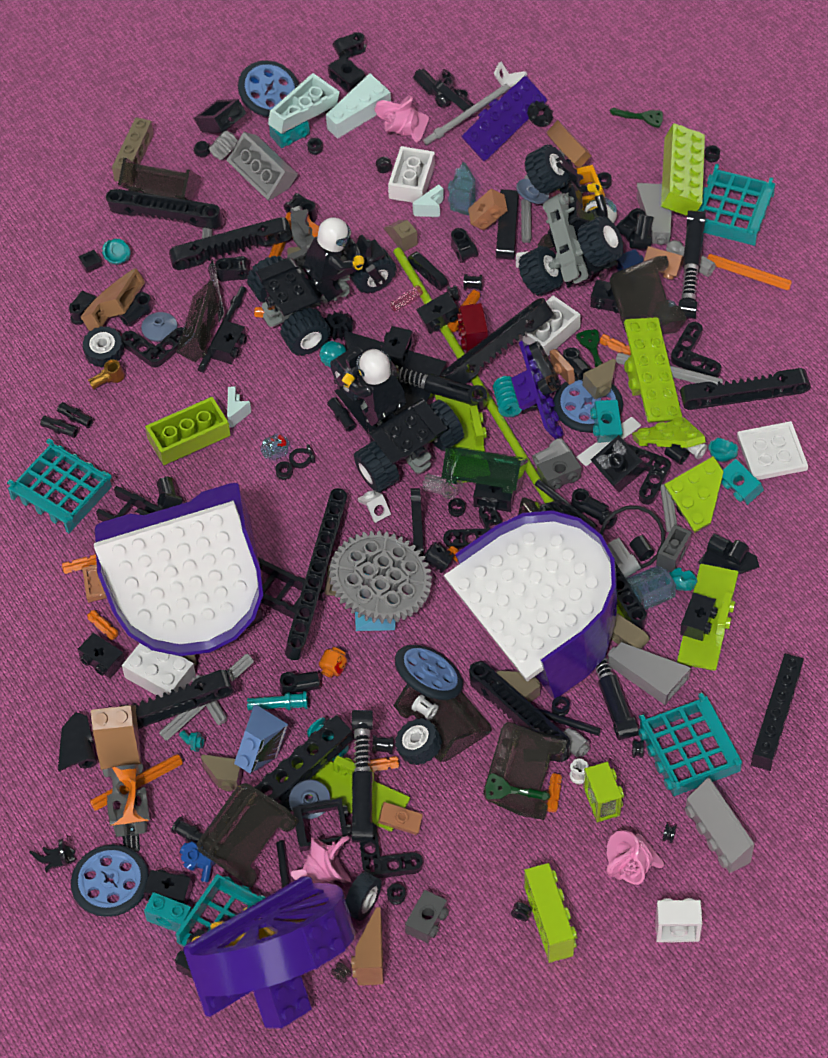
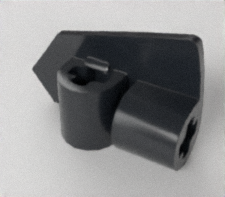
M715 533L708 542L707 551L698 561V564L738 571V574L759 568L757 556L749 552V547L744 542L735 540L732 543L730 540Z
M75 712L61 729L58 761L59 772L75 764H78L80 768L87 769L95 766L97 763L93 748L94 742L86 715Z

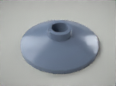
M529 179L518 181L516 189L524 199L536 204H543L549 199V194L540 193L534 188Z
M165 312L150 314L142 322V333L151 341L161 342L177 328V321L172 315Z
M316 780L299 782L293 787L289 795L291 809L296 806L330 800V794L326 786ZM307 794L313 795L310 799H306L305 796ZM324 812L302 816V818H317L321 816Z

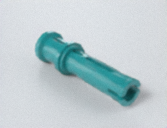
M304 691L302 694H291L288 692L285 696L247 698L248 711L252 710L254 705H258L262 709L286 708L288 711L292 710V708L304 707V709H308L309 707L307 691Z

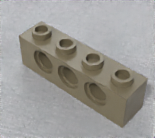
M135 117L112 166L114 181L127 184L132 183L154 136L151 120Z

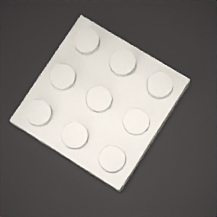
M792 421L737 432V439L749 472L757 480L808 470V464Z

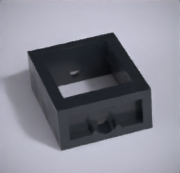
M218 99L193 119L202 133H223L247 113L239 99Z
M341 798L292 807L300 852L311 850V842L306 840L302 818L304 815L338 810L342 836H352L351 826L346 824L345 817L348 816L347 805H342ZM342 836L319 841L332 845L333 842L338 843Z

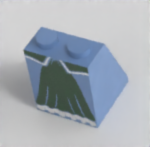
M254 705L234 764L251 774L277 758L288 724L258 705Z

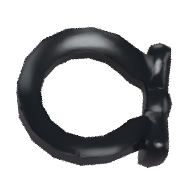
M309 444L306 445L307 448H297L290 453L289 462L294 468H305L310 463H315V457ZM297 453L309 454V457L303 463H296L293 460L294 455Z

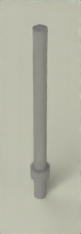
M507 83L441 128L438 127L433 130L431 135L423 139L424 144L427 146L434 140L442 138L444 133L510 89Z

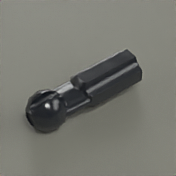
M418 69L413 76L414 81L428 95L435 96V102L439 107H447L451 103V100L435 87L434 83L436 80L425 69Z

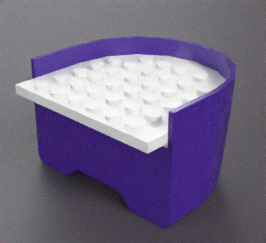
M229 483L203 491L190 502L147 515L127 514L101 522L95 526L94 548L96 551L97 574L112 612L127 635L150 650L176 656L210 653L236 640L255 619L263 597L261 571L250 516L238 483Z
M556 511L522 513L496 525L455 554L459 565L444 575L446 581L526 681L535 676L550 696L555 699L587 678L604 660L614 631L617 611L615 560L603 536L581 518Z

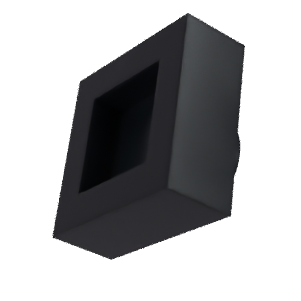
M95 250L78 256L86 272L103 266Z

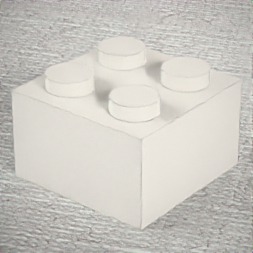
M667 898L657 901L655 917L656 942H699L702 927L701 901L692 898L676 901Z

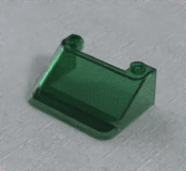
M448 447L445 450L441 478L446 479V483L457 484L458 480L501 487L502 492L513 494V491H517L528 459L464 447Z

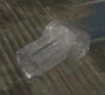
M426 474L423 488L424 491L441 494L444 498L451 500L461 492L463 482L458 477H451L449 479Z

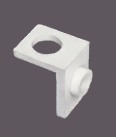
M499 62L494 75L501 86L507 83L509 87H513L524 75L527 76V73L524 71L509 74L503 63ZM500 69L503 71V78L500 77Z
M372 490L358 498L360 503L367 506L373 522L376 523L391 515L383 494ZM377 505H382L384 511L381 515L377 516L374 513V509Z

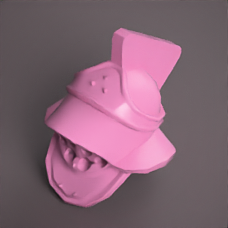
M408 95L400 104L385 100L378 101L375 106V112L381 119L385 120L383 125L386 132H395L403 136L411 135L416 143L421 141L429 117L411 107L413 101L411 95Z
M624 830L617 831L610 836L607 844L609 865L606 870L610 877L614 876L618 880L623 879L631 884L639 885L644 881L645 874L651 866L663 868L664 862L641 834L634 835L632 832Z
M342 836L338 843L333 842L332 845H327L311 837V851L305 859L306 862L303 869L293 870L291 876L295 880L302 876H308L312 879L313 883L333 884L337 880L349 884L351 879L339 862L337 855L341 846L350 837Z

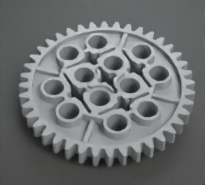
M370 531L369 536L363 532L361 537L358 534L355 535L354 539L349 537L348 542L344 541L342 546L338 547L331 560L329 577L331 578L330 584L333 585L332 591H336V598L341 597L340 604L346 603L345 609L351 607V614L357 611L358 618L365 615V621L370 617L373 623L379 619L381 624H383L384 619H387L389 624H391L393 618L396 622H399L400 617L406 620L407 615L412 617L414 612H418L419 607H423L432 585L430 583L432 576H430L431 569H427L429 563L424 562L425 556H420L421 551H414L415 545L409 547V540L403 543V537L398 538V540L395 534L389 537L388 532H385L384 536L381 535L380 531L377 532V535Z

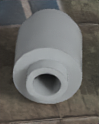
M570 728L563 732L570 739V752L575 757H583L588 753L590 742L576 730H571Z

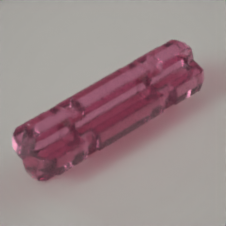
M416 285L412 288V291L408 290L399 296L398 300L390 302V307L394 312L399 310L400 306H405L413 301L415 296L419 297L422 295V289Z

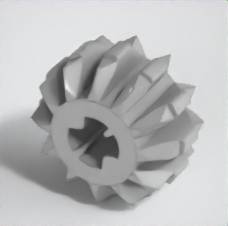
M224 131L212 143L209 151L215 158L222 160L236 146L237 139L232 133Z

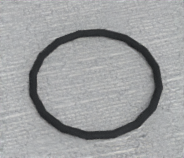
M624 506L613 511L605 519L600 530L602 536L607 523L616 514L625 510H641L650 514L657 521L661 530V544L658 552L665 541V530L661 520L651 510L644 507ZM658 552L649 562L640 565L641 569L650 566L657 559Z

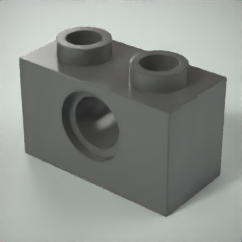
M572 451L537 464V473L547 486L552 490H556L565 484L574 483L580 479L581 466Z
M674 524L658 552L656 566L670 572L676 569L690 545L692 532Z
M424 890L405 923V933L428 944L431 938L436 937L439 931V923L441 920L444 921L449 913L447 900ZM430 915L433 918L430 920H426L423 917Z

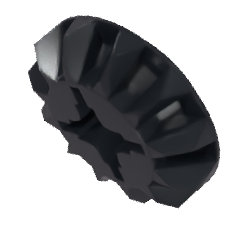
M535 101L529 105L527 115L534 125L545 127L554 118L552 115L553 110H550V105L544 104V101ZM540 111H544L543 115L537 116Z

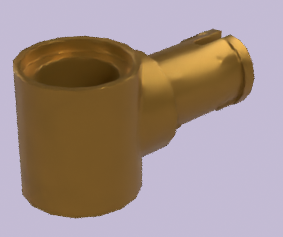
M109 360L105 363L104 369L101 370L102 372L91 377L88 381L94 390L106 382H121L125 377V373L117 360Z

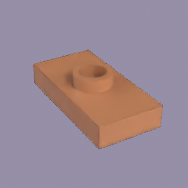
M557 349L551 350L550 359L555 372L560 374L569 385L574 383V368Z
M97 564L82 568L88 603L107 598L97 574Z
M383 802L378 823L417 835L423 814Z

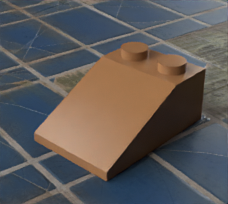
M136 705L91 710L92 728L101 770L123 765H140L141 756Z
M380 907L375 908L355 948V956H351L353 978H357L358 985H383V945Z

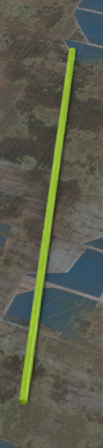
M400 247L395 248L393 251L394 255L423 303L426 304L432 301ZM447 325L441 327L440 331L457 359L465 354L450 328ZM478 374L471 379L473 385H481L486 389ZM486 389L487 409L535 486L538 479L541 480L540 476L506 420L499 413L498 407ZM535 486L544 503L554 501ZM617 605L616 613L625 618Z

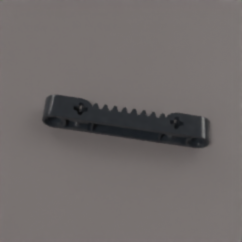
M112 189L106 194L109 209L116 214L135 216L137 214L141 216L144 214L145 217L150 215L152 218L156 216L158 219H161L163 217L165 220L169 218L171 221L176 219L177 222L182 220L184 223L188 222L193 226L217 229L223 224L220 208L215 204L121 189Z
M278 217L174 246L169 250V256L173 269L180 271L199 266L206 259L210 261L212 256L217 259L218 255L224 257L225 253L231 255L232 251L238 253V249L245 251V247L251 250L252 245L258 248V245L268 247L286 242L292 237V232L288 220L285 217Z
M544 298L533 301L443 370L441 376L466 384L479 373L480 366L484 367V361L490 363L489 357L495 359V353L501 354L502 347L507 350V344L513 345V339L519 341V334L525 336V332L531 333L552 318L554 315L553 311Z
M796 368L778 371L774 376L769 374L767 379L762 375L760 380L754 376L753 381L748 377L746 382L741 378L739 383L732 380V384L725 381V385H722L721 382H718V384L714 382L688 384L680 389V395L684 408L695 410L802 394L810 390L811 385L806 370Z
M478 661L470 665V685L481 696L491 701L493 705L496 704L498 709L501 708L503 714L506 713L509 719L512 718L514 724L517 723L520 729L523 728L524 733H528L529 737L533 738L535 744L552 760L564 762L569 758L570 739L486 663Z
M218 670L195 679L191 686L186 684L184 690L180 686L178 692L172 689L170 695L164 692L162 698L156 695L154 701L150 697L148 698V703H145L143 700H141L140 706L134 703L133 705H136L138 729L230 696L234 692L230 673L227 670Z

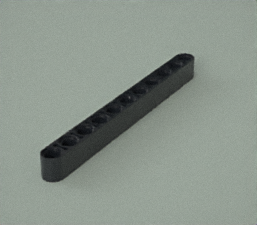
M340 488L333 489L330 492L285 648V656L290 660H299L304 651L347 499V493Z

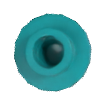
M184 730L180 732L179 736L187 745H190L191 750L198 752L203 748L204 737L201 736L200 732L191 733L190 735Z

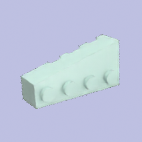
M312 73L270 110L268 125L282 134L336 106L339 91Z
M368 74L326 114L327 129L338 139L377 115L375 112L376 103L381 100L391 102V92L373 75Z

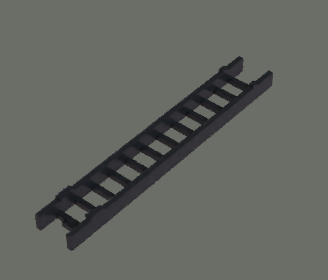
M116 485L114 488L115 496L127 502V504L116 516L99 508L96 514L98 520L104 522L126 515L132 506L142 508L149 513L164 509ZM258 557L260 570L270 575L262 586L263 597L261 603L294 619L299 598L292 607L282 600L292 586L302 591L305 579L297 577ZM277 578L287 584L279 595L274 598L266 594V591ZM321 589L318 599L324 601L326 598L325 591Z

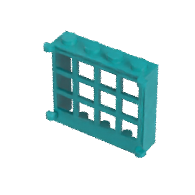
M715 164L713 174H709L707 180L708 187L703 189L702 204L698 211L708 210L717 214L714 221L705 219L704 233L755 246L757 233L760 232L762 220L766 217L767 206H770L771 198L774 197L776 183H772L774 178L770 177L769 182L718 170L719 164ZM713 187L726 188L724 196L712 194ZM729 191L742 192L740 200L727 198ZM746 194L758 196L756 205L743 202ZM709 198L721 200L719 209L707 206ZM725 202L738 205L735 213L722 210ZM741 206L753 208L752 216L739 214ZM721 214L733 217L730 225L718 222ZM736 219L748 220L747 229L734 226Z
M48 438L46 443L49 446L15 482L9 479L7 482L10 485L8 491L12 500L20 496L22 504L27 506L29 503H32L38 514L42 515L44 511L47 512L53 523L56 524L59 520L62 521L66 532L69 534L112 488L110 481L112 476L105 471L96 469L91 463L84 462L76 454L67 452L62 446L55 445ZM55 456H57L58 458L53 463H51V460ZM62 460L72 465L67 471L57 467ZM48 466L49 468L40 476L39 473ZM76 468L86 473L80 480L71 475ZM52 470L63 475L55 484L46 479ZM90 476L99 481L95 488L84 483ZM35 478L38 479L30 488L27 487ZM66 478L77 483L69 492L59 487ZM41 482L52 487L44 496L34 491ZM80 486L91 491L84 500L73 495ZM55 490L65 495L58 504L48 499ZM69 498L79 503L72 513L62 508Z
M702 692L698 694L699 700L648 719H645L643 714L639 715V737L641 740H645L647 752L650 757L654 758L656 770L659 774L662 773L664 785L668 791H671L673 797L698 788L708 778L714 782L741 772L742 761L708 697H704ZM698 712L702 715L690 721L687 716ZM683 718L685 723L671 727V722ZM705 720L710 732L697 737L692 725ZM662 725L666 726V730L654 734L652 729ZM687 727L693 738L680 743L674 732ZM670 734L675 745L662 750L656 738ZM713 736L719 748L705 752L700 741ZM696 743L701 754L688 759L682 747ZM678 749L684 761L670 766L665 754ZM722 752L727 764L714 768L709 756ZM704 759L709 770L696 775L691 763ZM686 765L692 777L678 781L673 770Z
M216 874L176 932L177 943L183 947L186 945L191 935L189 932L196 922L208 927V931L211 930V923L200 918L207 906L220 912L214 921L220 922L224 915L230 918L236 916L228 911L235 899L246 904L247 908L266 897L262 895L257 896L248 887L239 886L231 878ZM218 890L231 896L224 908L211 902Z

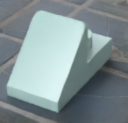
M437 185L414 201L413 215L439 217V204L444 200L443 188Z
M228 387L227 418L229 428H233L251 413L250 401H240V394L236 393V387Z

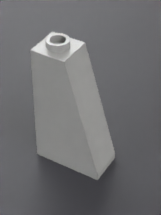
M637 183L636 197L639 207L645 211L647 216H653L650 233L652 244H668L671 234V210L661 207L662 184Z
M622 642L617 647H613L608 653V663L612 669L664 705L690 678L691 668Z

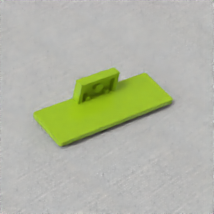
M626 319L624 326L631 356L625 361L624 369L628 374V385L632 395L639 396L641 394L647 422L673 421L676 417H682L659 319Z
M435 395L436 400H442L454 411L464 432L463 440L446 450L453 484L477 481V478H490L484 449V438H487L486 428L481 425L483 423L482 412H478L477 405L470 406L466 403Z
M700 564L697 584L693 593L716 599L715 607L718 608L716 618L711 619V631L709 635L705 634L703 641L683 636L677 663L716 671L725 629H729L732 618L728 617L729 612L733 613L735 601H732L738 571Z
M337 755L334 762L330 761L310 780H316L324 784L329 791L330 800L341 798L342 805L346 804L348 813L352 814V772L356 768L354 766L355 763L347 757L342 758ZM303 763L297 764L295 769L301 768ZM370 769L373 773L372 822L392 832L394 828L378 823L382 803L386 802L406 808L410 797L375 782L374 772Z

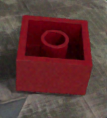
M482 303L460 306V314H457L459 324L457 329L458 335L462 338L460 339L461 348L467 353L488 337V329Z

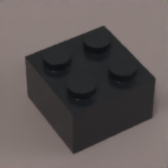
M620 435L590 459L618 492L622 491L648 468Z

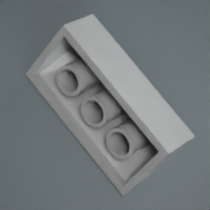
M243 132L227 158V161L267 200H271L288 190L298 175L263 140L251 133Z
M710 778L706 779L687 798L685 812L696 823V829L699 834L704 835L707 839L709 849L717 854L720 865L726 868L730 874L751 863L754 843Z

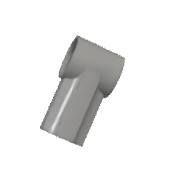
M558 438L548 448L534 454L533 461L537 467V464L567 453L571 449L562 438Z
M619 538L614 539L607 545L625 578L641 569L638 561L632 554L630 555Z

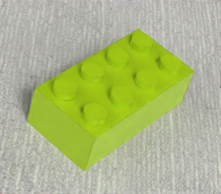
M213 397L145 426L148 441L163 466L231 436L229 422Z
M549 863L524 869V889L548 962L550 963L573 956L577 935L574 926L570 927L569 910L567 907L564 908L562 903L564 901L561 888L557 889L556 882H558L556 872L551 870Z

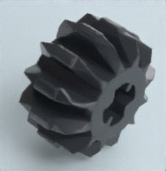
M334 310L333 314L328 313L327 318H324L331 330L328 338L333 337L334 341L337 338H340L342 341L345 331H353L352 318H350L348 313L344 314L342 310L339 313H336Z

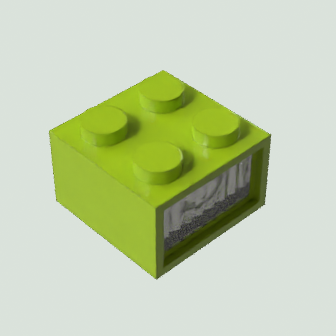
M608 762L584 768L583 789L597 823L620 816V811L623 807V790L621 786H617L615 781L617 780L614 768H610Z

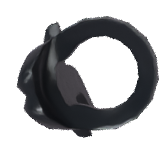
M63 838L58 840L59 848L49 850L43 846V851L47 856H40L33 851H29L38 862L48 864L45 867L46 873L52 868L66 866L76 860L74 857L75 851L65 845Z

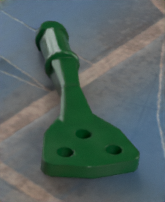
M615 107L610 109L612 116L624 117L625 119H641L655 128H660L663 121V112L660 110L633 113L628 110L616 109Z
M596 329L585 330L576 334L578 342L590 351L595 363L594 366L597 367L603 364L597 353L598 331Z
M494 773L489 775L486 783L487 799H500L509 794H520L543 801L550 799V794L547 791L511 786L503 777Z

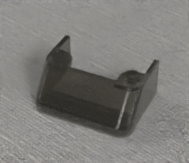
M123 158L118 185L128 191L192 201L200 185L201 176L189 169L184 173L140 165L127 158Z

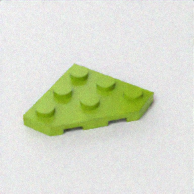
M676 417L673 421L666 423L660 422L650 428H640L637 432L632 433L633 440L639 446H647L648 443L656 444L657 447H671L672 444L681 445V448H689L706 442L705 436L684 417Z
M714 456L664 484L665 489L694 533L707 527L712 521L723 477V470Z

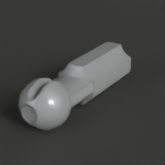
M674 240L667 244V252L684 256L685 247L680 241ZM702 256L701 268L698 272L709 277L715 270L716 265L713 261Z

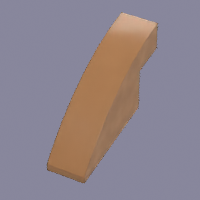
M559 120L546 132L558 148L578 168H581L592 156L589 153L590 151Z
M137 268L132 269L110 285L84 311L81 319L89 331L103 326L109 317L125 314L145 283Z

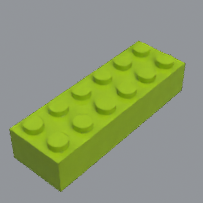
M672 124L664 139L661 207L686 216L688 210L698 211L703 195L705 134L688 129L682 125Z

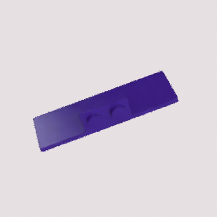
M524 75L499 100L494 99L489 103L490 108L488 110L484 108L478 114L480 118L462 135V138L483 161H486L529 119L527 115L529 105L535 101H544L545 103L547 98Z
M522 340L519 344L527 370L511 378L519 407L525 410L537 404L545 430L555 440L562 438L564 433L558 425L559 416L553 408L555 406L554 400L550 395L544 396L541 393L537 381L544 377L530 352L529 345Z

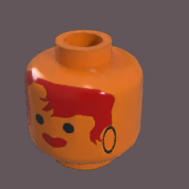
M336 647L326 649L318 664L322 669L321 673L329 678L340 676L348 662L345 657L346 653Z

